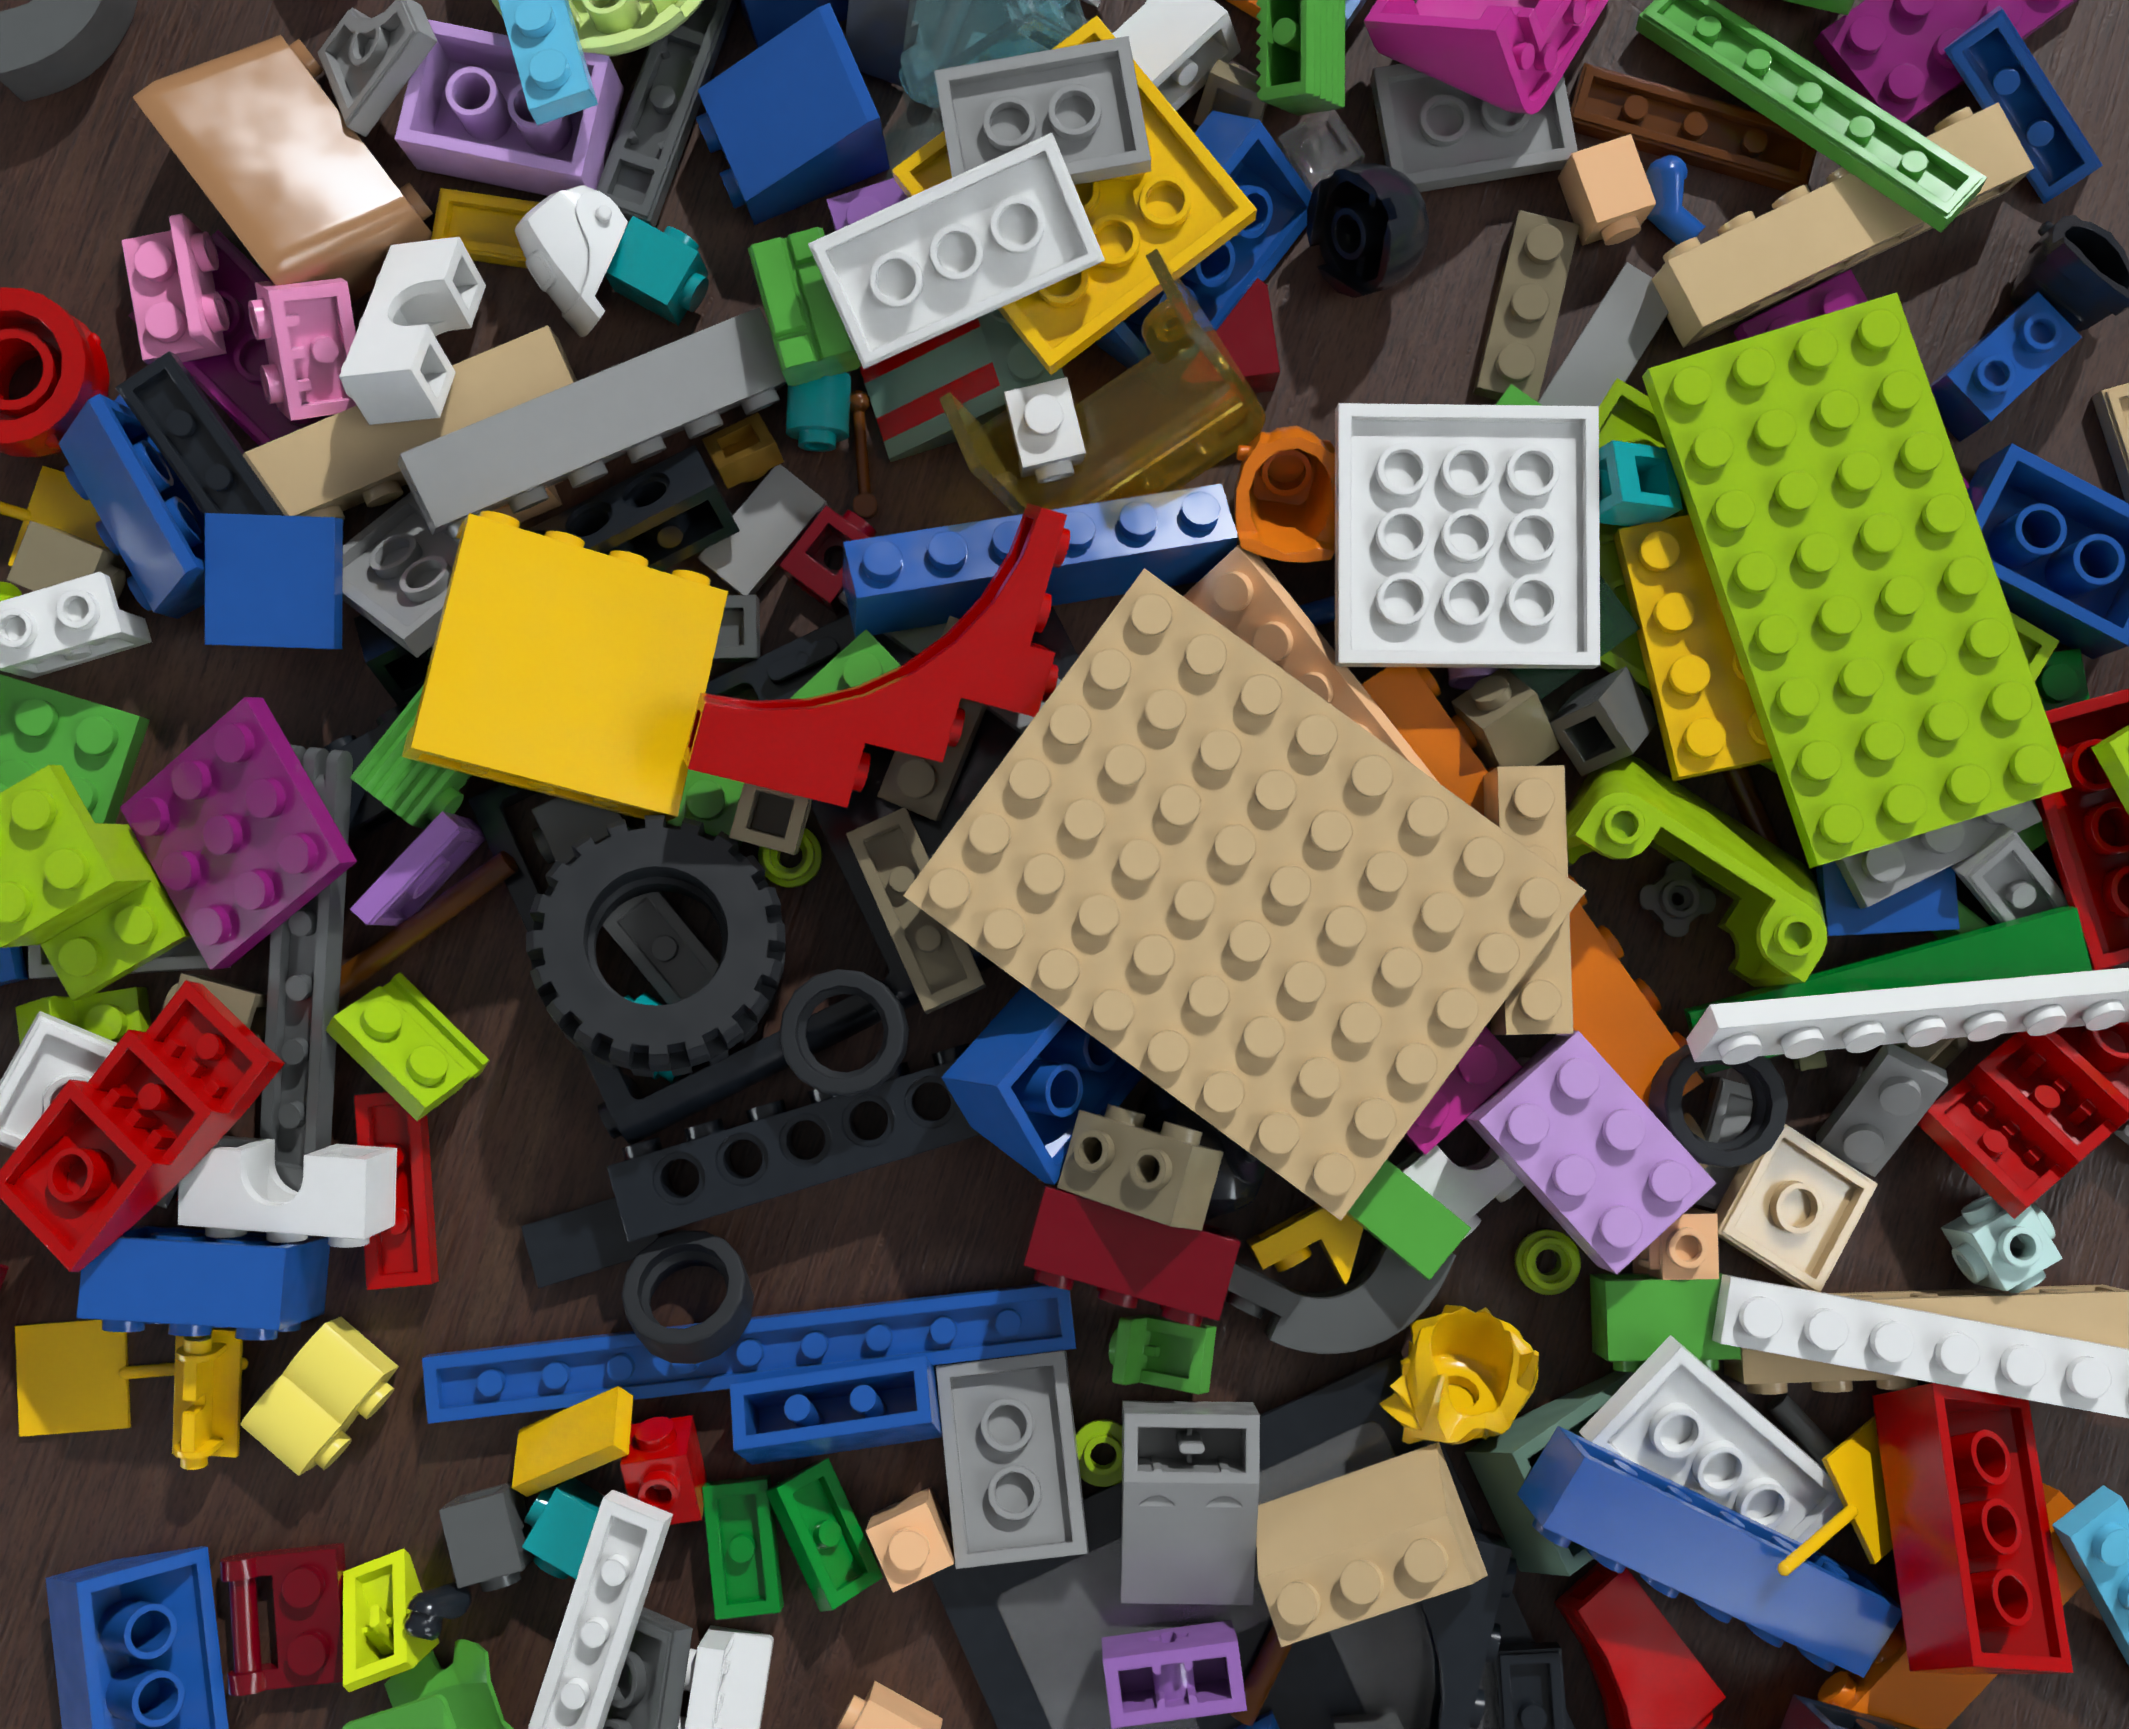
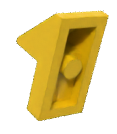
M1315 1203L1247 1239L1246 1242L1263 1270L1274 1264L1277 1271L1282 1272L1309 1258L1312 1253L1308 1246L1318 1241L1337 1278L1346 1285L1350 1278L1363 1227L1347 1214L1342 1220H1339L1318 1203Z

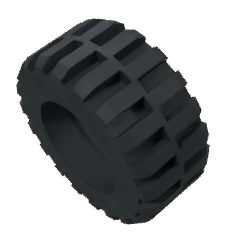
M645 815V826L627 829L625 819L607 824V836L594 842L587 834L573 844L571 847L575 856L566 865L557 860L545 876L549 884L545 894L535 895L530 910L534 923L532 931L526 932V952L531 960L532 971H530L536 991L552 1020L559 1026L565 1037L580 1051L584 1049L594 1056L596 1062L615 1070L617 1066L631 1069L633 1075L654 1077V1072L672 1071L674 1077L693 1073L691 1067L707 1061L712 1066L729 1057V1049L739 1042L745 1044L758 1031L759 1021L764 1014L769 1015L777 999V989L780 979H783L785 964V924L782 921L781 903L775 887H769L765 880V870L753 855L745 857L739 852L738 841L729 838V835L723 831L718 833L716 837L705 833L703 822L684 817L681 826L666 825L665 815ZM651 892L679 893L700 902L715 918L722 937L720 962L708 984L694 995L667 1005H643L631 1002L620 996L603 978L596 959L597 936L610 914L626 901Z

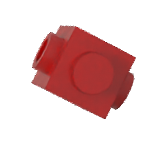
M693 1415L676 1418L653 1417L642 1423L631 1424L629 1454L623 1456L620 1463L627 1495L672 1513L673 1517L670 1525L702 1520L704 1508L702 1486L707 1482V1474Z

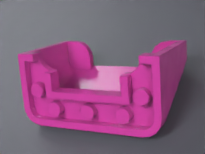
M1377 0L1365 18L1364 23L1378 53L1505 111L1532 115L1539 112L1547 102L1608 0H1417L1416 4L1414 0Z

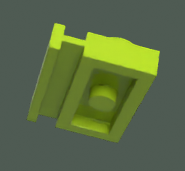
M401 972L393 976L391 981L383 987L378 986L334 1015L325 1030L416 1121L459 1091L471 1078L479 1076L490 1061Z

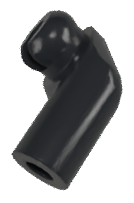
M452 1582L414 1595L406 1607L410 1610L409 1616L404 1623L406 1634L431 1641L438 1638L442 1630L443 1618L456 1619L467 1612L472 1603L471 1590L468 1586L458 1588L457 1583Z

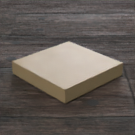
M1785 1124L1784 1130L1771 1150L1754 1162L1740 1165L1715 1211L1718 1218V1237L1796 1287L1821 1292L1878 1184Z

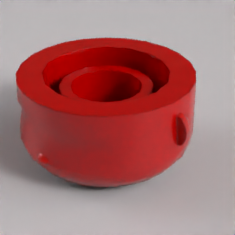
M0 288V452L16 457L40 458L63 452L59 442L88 399L97 394L109 398L110 374L107 358L100 345V337L96 333L91 332L83 322L70 315L68 311L43 294L24 288ZM40 355L43 361V375L38 386L25 397L9 400V383L14 372L26 360Z

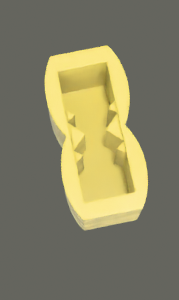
M338 1317L326 1322L309 1339L289 1363L283 1374L254 1404L240 1425L298 1476L316 1465L325 1470L351 1443L352 1438L345 1432L356 1417L360 1414L366 1420L369 1419L391 1396L394 1388L387 1382L399 1366L344 1318Z

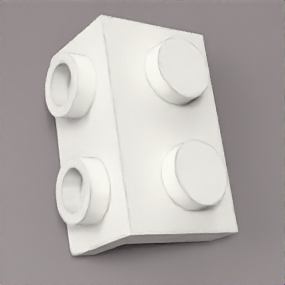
M710 1625L697 1649H690L684 1691L690 1692L687 1717L680 1716L678 1729H760L774 1643L773 1637L765 1633Z

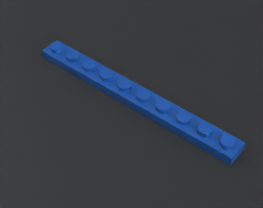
M1042 1283L751 1317L750 1322L736 1343L720 1356L697 1364L670 1363L648 1351L637 1338L634 1331L429 1354L422 1358L427 1422L430 1424L568 1408L617 1386L632 1394L633 1400L724 1390L730 1389V1384L920 1356H926L932 1365L1069 1350L1076 1349L1070 1290ZM700 1323L687 1324V1325H679V1326H670V1327H666V1328H683V1329H685V1328H688V1327H691V1326H694V1325H697V1324H700Z

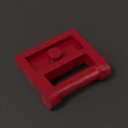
M344 1543L249 1552L231 1555L220 1560L221 1581L228 1582L233 1646L234 1670L227 1674L229 1695L244 1696L271 1689L343 1682V1571L346 1570ZM272 1575L278 1662L262 1664L256 1577Z

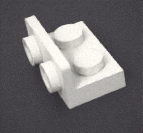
M101 572L0 601V671L32 679L152 642L145 618L119 609L110 577Z

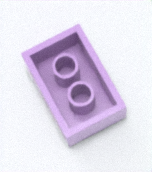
M428 20L437 43L408 81L395 135L396 142L416 169L547 196L561 190L565 191L566 189L582 185L596 190L610 153L624 87L610 57L597 53L583 52L598 105L537 125L528 110L508 35Z
M1574 1031V1034H1557L1522 1065V1068L1466 1118V1121L1598 1267L1614 1274H1618L1716 1184L1710 1175L1579 1031Z

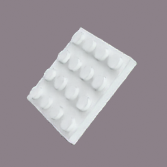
M1338 403L1335 409L1336 666L1594 669L1600 666L1599 406Z

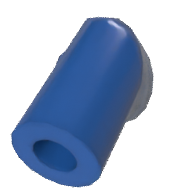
M1668 155L1656 159L1646 171V176L1656 201V205L1647 216V219L1678 245L1688 239L1698 237L1706 226L1682 206L1684 179L1687 178L1688 169L1681 158Z

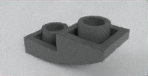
M849 0L846 41L860 72L899 86L906 85L920 24L913 21L917 0Z

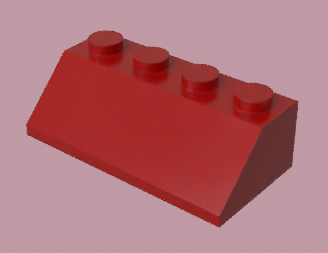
M1936 1383L1872 1396L1909 1671L1956 1675L2074 1673L2029 1400Z

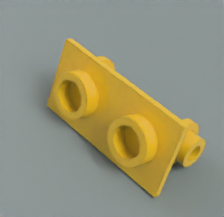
M212 1328L211 1334L206 1336H176L172 1454L180 1458V1467L183 1469L196 1470L204 1468L208 1465L209 1456L233 1458L239 1456L243 1340L235 1338L236 1329Z

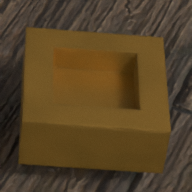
M759 413L702 439L727 489L742 482L757 480L769 469L784 462L775 440Z

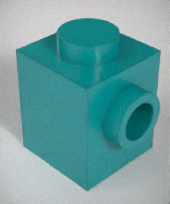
M632 216L625 228L605 274L615 292L679 326L687 310L694 312L700 306L709 286V279L707 278L709 273L698 251L699 245L691 237L671 226H667L664 232L635 216Z
M575 1478L564 1481L555 1491L550 1488L541 1491L524 1520L525 1523L533 1528L522 1548L535 1555L533 1561L541 1570L560 1579H567L568 1576L577 1579L604 1497L601 1493Z

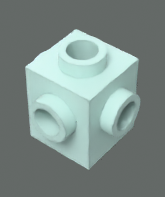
M1986 1195L1966 1205L1961 1210L1962 1216L1941 1227L1953 1248L1952 1255L1957 1266L1971 1282L1977 1285L2006 1292L2009 1291V1293L2023 1292L2042 1282L2046 1278L2043 1270L2063 1259L2051 1240L2056 1235L2052 1223L2045 1213L2034 1204H2031L2018 1217L2013 1219L1990 1195Z

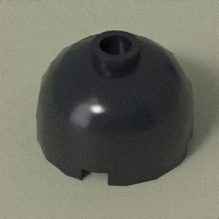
M1377 163L1358 164L1333 171L1334 174L1330 178L1320 180L1313 189L1307 208V237L1310 247L1320 246L1321 254L1326 264L1317 266L1322 277L1338 293L1352 298L1387 290L1403 282L1421 262L1428 245L1429 219L1425 201L1417 186L1404 173Z

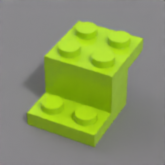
M49 764L0 793V948L40 945L70 999L77 1001L88 998L192 937L130 825L95 823L62 765Z

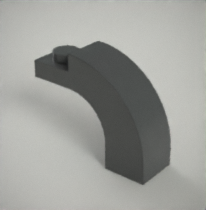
M32 0L24 5L0 11V81L23 102L63 91L79 83L103 65L114 53L130 27L138 0Z
M1378 1241L1369 1261L1357 1276L1346 1285L1321 1292H1308L1291 1288L1235 1261L1228 1287L1230 1293L1226 1302L1261 1319L1265 1309L1273 1312L1264 1333L1270 1341L1302 1352L1318 1354L1353 1352L1381 1343L1398 1334L1414 1322L1426 1310L1439 1292L1456 1255L1451 1253L1434 1276L1427 1281Z

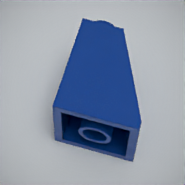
M830 3L816 8L698 89L706 113L695 117L710 153L722 149L730 168L719 172L734 209L746 204L754 225L890 169L880 116Z

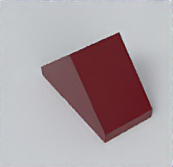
M1258 278L1254 281L1183 373L1178 395L1185 401L1194 402L1275 390L1280 367L1267 284Z

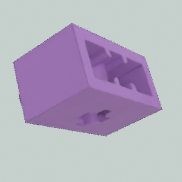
M1232 1620L1101 1637L1112 1729L1247 1711L1239 1646Z

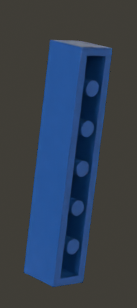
M1222 483L1052 509L1053 511L1067 514L1064 528L1070 530V542L1061 567H1052L1045 593L1052 596L1051 606L1126 594L1144 568L1169 587L1199 582L1236 547L1238 541V534ZM1023 514L843 542L842 583L855 638L866 629L872 635L944 624L947 623L949 616L960 619L982 596L1007 556Z
M1557 1426L1517 1493L1535 1517L1532 1526L1549 1541L1564 1548H1568L1571 1542H1575L1587 1548V1552L1608 1569L1617 1573H1623L1626 1567L1637 1571L1650 1586L1670 1598H1676L1680 1592L1692 1597L1702 1610L1717 1620L1729 1623L1732 1617H1735L1745 1622L1746 1626L1754 1634L1767 1643L1779 1648L1782 1647L1785 1641L1793 1644L1808 1660L1830 1672L1837 1665L1864 1678L1902 1617L1901 1606L1870 1576L1819 1551L1811 1555L1788 1576L1780 1575L1777 1570L1778 1564L1802 1543L1560 1426Z

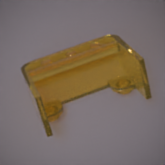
M1157 248L1146 255V258L1167 299L1149 312L1142 325V337L1151 354L1074 406L1086 452L1083 462L1073 465L1074 475L1048 483H1037L1036 475L1021 477L1018 465L1019 457L1007 410L1002 411L982 425L951 392L939 399L970 471L1014 515L1024 514L1027 503L1052 510L1178 490L1236 452L1239 445H1246L1261 432L1266 416L1254 391L1197 301Z

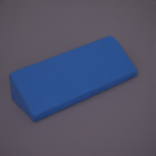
M2000 5L1944 48V51L1982 109L1999 102L2034 166V169L2026 177L2043 204L2103 166Z

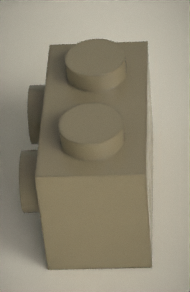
M1107 1104L1105 1115L1079 1110L1057 1188L1170 1227L1202 1231L1224 1152L1199 1145L1203 1132L1166 1121L1163 1122L1161 1132L1145 1128L1143 1124L1146 1114L1127 1108Z

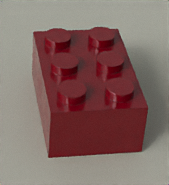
M1045 1183L1023 1265L1035 1269L1033 1278L1035 1281L1065 1290H1072L1074 1280L1097 1286V1291H1099V1299L1127 1308L1136 1309L1138 1299L1160 1304L1159 1308L1163 1310V1317L1190 1326L1200 1327L1203 1317L1217 1321L1220 1320L1241 1243L1230 1230L1204 1223L1202 1231L1170 1227L1057 1188L1058 1184L1051 1185Z

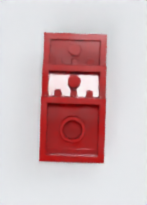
M2111 966V967L2104 968V969H2101V970L2115 969V968H2113V967ZM2121 1022L2112 1027L2096 1031L2088 1030L2086 1026L2060 1028L2052 1033L2041 1036H2031L2027 1031L2017 1032L1977 1064L1964 1079L1936 1100L1917 1125L2015 1219L2129 1120V1022Z
M185 980L146 1032L128 1029L88 1082L71 1079L67 1082L0 1169V1199L69 1272H80L134 1226L204 1158L242 1117L285 1063L203 984Z

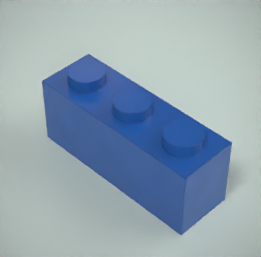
M926 1356L730 1384L734 1452L751 1465L943 1437L936 1370Z

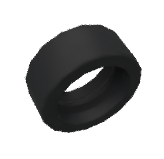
M837 969L815 975L795 990L782 1012L779 1038L785 1061L802 1082L821 1093L853 1096L875 1090L895 1074L906 1055L909 1026L903 1005L888 986L864 972ZM840 994L858 995L870 1002L880 1014L884 1028L882 1046L876 1057L862 1069L847 1073L832 1071L821 1065L810 1052L806 1038L808 1020L814 1009L827 998Z
M1684 1045L1665 1058L1652 1079L1648 1101L1649 1109L1698 1163L1723 1168L1750 1164L1771 1150L1784 1130L1788 1109L1783 1079L1771 1061L1765 1056H1758L1748 1062L1735 1065L1725 1064L1722 1060L1694 1062L1688 1045ZM1714 1064L1730 1066L1741 1073L1750 1086L1753 1100L1751 1118L1742 1134L1731 1141L1721 1143L1704 1141L1691 1132L1685 1123L1681 1106L1684 1086L1690 1076L1700 1068Z
M680 1230L657 1238L639 1252L625 1274L621 1296L626 1317L637 1338L648 1351L670 1363L697 1364L720 1356L736 1343L751 1320L754 1301L753 1291L743 1262L729 1243L706 1231ZM690 1266H706L717 1270L724 1278L727 1291L725 1299L713 1315L703 1323L685 1329L666 1328L660 1325L652 1314L650 1302L651 1297L662 1281L674 1272Z

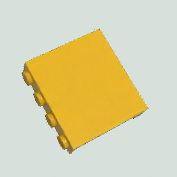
M481 511L479 516L469 513L458 528L456 538L460 539L415 722L408 730L402 757L645 819V815H665L667 822L678 817L688 773L684 754L700 693H706L728 591L710 586L711 580L697 572L674 570L672 574L649 568L646 558L631 552L614 550L609 555L586 549L584 548L585 542L581 538L569 533L547 531L545 536L520 529V522L517 519L503 513Z

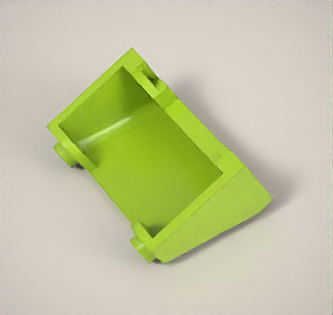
M1629 755L1588 774L1566 809L1568 866L1573 865L1580 856L1589 852H1597L1610 859H1628L1642 853L1648 846L1656 849L1674 862H1685L1690 865L1694 875L1733 899L1732 904L1718 924L1719 928L1731 935L1735 944L1736 958L1728 968L1730 972L1753 987L1806 982L1823 955L1827 944L1826 923L1817 883L1811 870L1798 859L1676 781H1673L1640 758Z

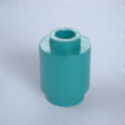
M844 372L833 376L826 375L821 379L797 386H788L786 434L798 440L799 448L815 452L832 451L836 449V442L846 440L849 437L851 376Z

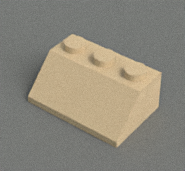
M1439 1442L1258 1505L1256 1538L1258 1580L1281 1647L1474 1584L1488 1576Z

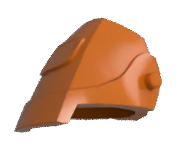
M1297 425L1276 428L1270 433L1258 432L1248 445H1239L1236 451V459L1242 461L1234 488V516L1240 547L1262 557L1284 562L1307 563L1331 560L1335 553V448L1329 440L1319 439L1313 432Z

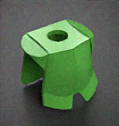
M465 1639L455 1641L453 1663L448 1668H441L433 1650H431L414 1668L392 1676L384 1684L392 1708L349 1721L342 1728L513 1729L504 1719L491 1682L488 1651L479 1643Z

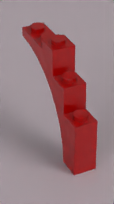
M1027 503L1010 550L982 596L943 637L902 666L856 687L805 699L752 701L700 693L684 754L687 768L847 808L852 790L861 792L868 776L871 756L870 753L863 752L865 743L943 763L947 746L956 747L962 734L965 710L958 708L961 698L1035 717L1039 712L1041 702L1045 703L1055 690L1058 680V666L1053 664L1055 653L1031 641L1034 631L1041 633L1049 618L1052 596L1045 592L1052 567L1060 568L1068 551L1070 530L1064 528L1067 514Z
M1598 1562L1554 1602L1584 1650L1602 1696L1608 1729H1705L1713 1718L1712 1710L1726 1696L1627 1568H1625L1623 1573H1617Z

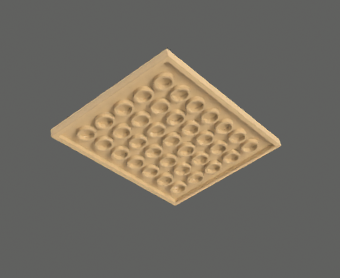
M1144 568L903 896L1336 1218L1342 1220L1586 890Z

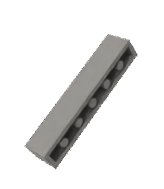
M757 307L400 453L397 464L432 535L434 536L448 530L452 539H456L458 528L469 513L479 516L481 511H493L509 504L513 514L529 509L549 499L545 490L547 487L569 479L572 488L588 484L608 474L604 463L626 454L631 464L647 459L666 449L663 441L664 438L683 430L686 431L689 439L699 437L722 426L724 423L720 415L742 406L745 415L765 409L780 401L776 391L780 390L786 384V381L781 371L771 331L760 307Z

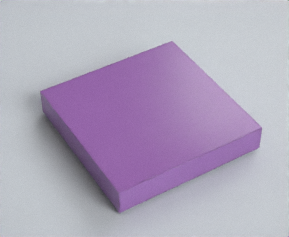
M442 811L359 898L350 910L366 925L398 926L419 911L486 840L480 826L470 818Z

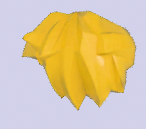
M1445 1305L1442 1314L1412 1322L1410 1330L1413 1343L1409 1341L1408 1356L1400 1361L1402 1376L1390 1385L1395 1393L1379 1403L1385 1411L1404 1426L1402 1441L1407 1444L1424 1440L1458 1445L1477 1438H1484L1486 1440L1489 1436H1497L1506 1432L1534 1392L1538 1380L1539 1352L1532 1349L1531 1345L1523 1339L1519 1330L1510 1323L1494 1317L1486 1307L1475 1313L1463 1306Z

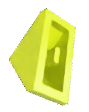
M405 1549L343 1571V1687L348 1692L414 1668L440 1643L438 1638L433 1641L407 1635L404 1630V1623L410 1613V1610L406 1607L414 1595L422 1592L410 1554Z

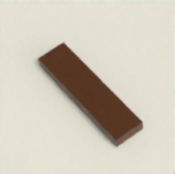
M1587 63L1583 64L1579 72L1570 103L1572 123L1576 133L1607 142L1631 134L1636 149L1660 157L1674 155L1681 158L1685 164L1784 192H1789L1802 185L1808 186L1817 150L1760 112Z

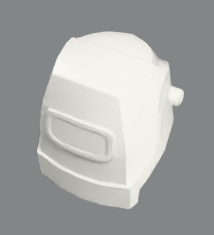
M585 185L569 188L565 191L561 190L549 195L528 211L514 230L526 258L525 263L529 272L541 290L548 293L561 310L562 317L580 337L588 335L605 312L595 295L628 224V221L610 197Z

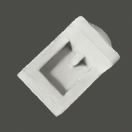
M1064 377L1004 392V400L1019 457L1018 465L1021 477L1036 475L1037 483H1048L1074 475L1073 465L1081 464L1086 452L1068 378Z

